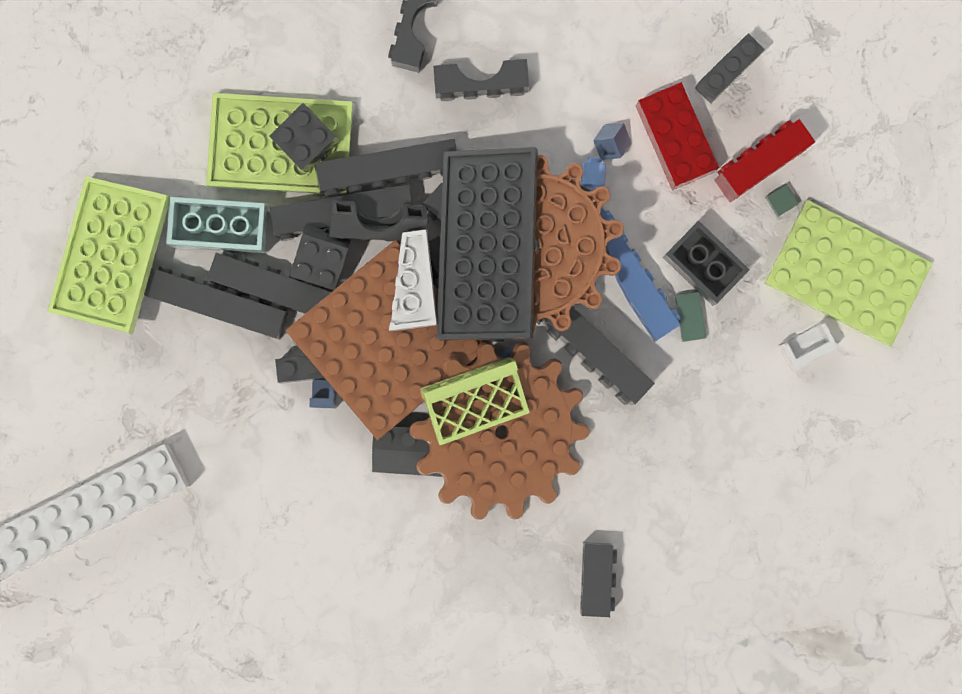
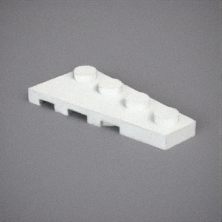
M428 231L404 232L401 239L398 275L396 276L395 297L392 304V319L389 331L437 326Z

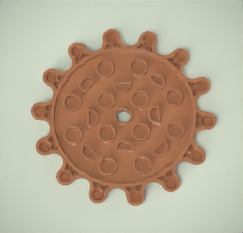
M538 155L535 241L539 242L540 249L535 252L533 334L536 323L542 318L550 319L558 331L568 330L571 326L570 309L576 303H582L590 309H596L602 304V296L595 288V281L601 275L614 276L620 272V261L607 254L606 245L610 240L620 237L624 232V226L620 221H607L601 217V208L610 199V192L606 187L601 186L590 192L582 190L580 180L583 176V168L579 164H570L561 175H553L549 172L548 160L543 155Z
M483 341L477 347V360L474 364L466 366L457 358L449 357L444 361L443 369L449 379L505 358L497 356L492 343ZM525 342L517 343L508 357L516 361L517 373L530 413L443 445L438 444L430 417L425 421L413 423L409 430L410 435L414 439L424 440L429 444V453L418 461L417 471L425 476L432 473L441 474L444 478V485L439 491V500L444 504H450L459 496L469 497L472 503L471 515L477 520L484 519L490 507L497 503L504 505L507 515L511 519H519L524 514V501L531 495L539 497L546 504H550L557 497V492L552 485L554 476L559 473L572 476L580 470V463L570 455L569 447L574 441L584 440L589 436V427L584 423H577L571 418V410L574 406L581 403L583 392L576 387L567 390L558 387L557 377L563 367L560 360L552 358L543 366L536 367L530 362L531 348ZM512 375L503 378L499 387L510 392L514 384ZM488 384L482 385L477 395L488 399L493 387ZM497 390L491 402L502 407L508 394ZM419 392V397L421 401L425 403L424 399L422 398L421 392ZM465 392L460 393L454 403L465 408L471 395ZM512 397L506 409L511 412L522 409L520 400ZM475 398L469 410L480 415L485 402ZM442 400L432 403L434 412L442 416L448 403ZM489 405L484 417L489 420L495 419L500 409ZM452 406L446 418L457 423L463 410ZM467 413L461 425L466 428L473 427L478 418ZM444 421L440 429L442 438L451 435L455 426ZM501 425L506 426L507 435L498 438L495 434L497 427Z

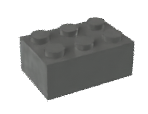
M699 220L662 257L712 306L716 305L750 270Z

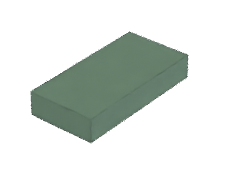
M699 292L676 295L675 300L677 313L680 316L679 323L682 342L706 339Z

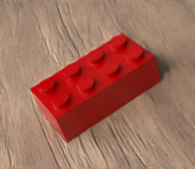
M682 82L638 100L636 109L672 191L713 174L719 169Z
M800 119L794 123L791 120L787 121L774 132L775 136L770 133L755 145V150L751 146L736 158V163L731 160L721 167L717 172L719 176L714 181L730 203L802 154L816 142Z

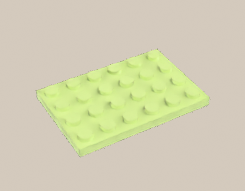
M213 93L206 186L320 194L315 167L307 173L302 171L269 135L304 103L340 140L327 153L328 156L323 161L350 157L353 102ZM347 190L339 191V195H347Z
M85 176L47 312L133 334L169 207L170 196Z
M806 200L764 284L890 347L893 345L933 263Z

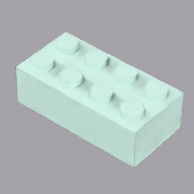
M170 197L166 244L173 248L265 254L269 207L265 203Z

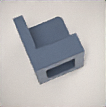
M624 123L604 125L593 140L602 160L622 158L631 144Z
M313 380L312 398H310L309 407L335 408V389L327 380Z

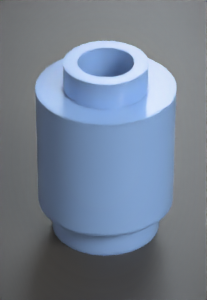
M588 158V162H583L582 185L591 191L605 186L606 163H602L601 158Z

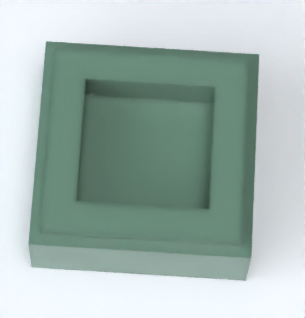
M787 184L765 197L777 217L798 205Z

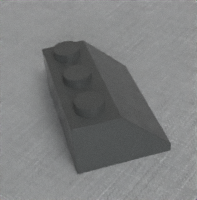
M395 426L378 441L373 436L372 472L421 475L417 471L416 466L418 461L429 453V444L424 440L414 439L410 435V427ZM432 473V474H430V475H427V476L443 477V476H442L441 474H439V473Z

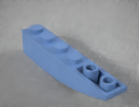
M601 208L600 213L604 220H615L609 210L604 211ZM623 232L620 237L612 239L607 243L606 252L609 256L620 261L621 270L615 275V278L629 305L655 342L680 326L678 322L680 316L674 308L670 309L665 302L667 300L666 295L661 288L656 289L652 283L654 277L647 268L645 270L639 263L641 261L639 254L635 249L630 250L626 244L628 238Z

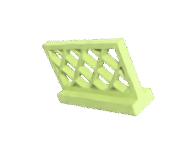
M508 357L420 388L439 445L530 413L517 373L518 368L515 360ZM512 375L514 384L510 392L499 387L503 378ZM485 384L493 387L488 399L477 395L480 387ZM497 390L508 394L502 407L491 402ZM463 392L471 395L465 408L454 403L458 394ZM512 397L520 400L522 409L511 412L506 408ZM475 398L485 402L480 415L469 410ZM441 400L448 403L442 416L434 412L432 403ZM489 405L500 409L497 417L492 420L484 417ZM452 406L463 410L457 423L446 418ZM467 413L478 418L475 425L470 428L461 425ZM444 421L454 425L455 428L452 434L442 438L440 429Z

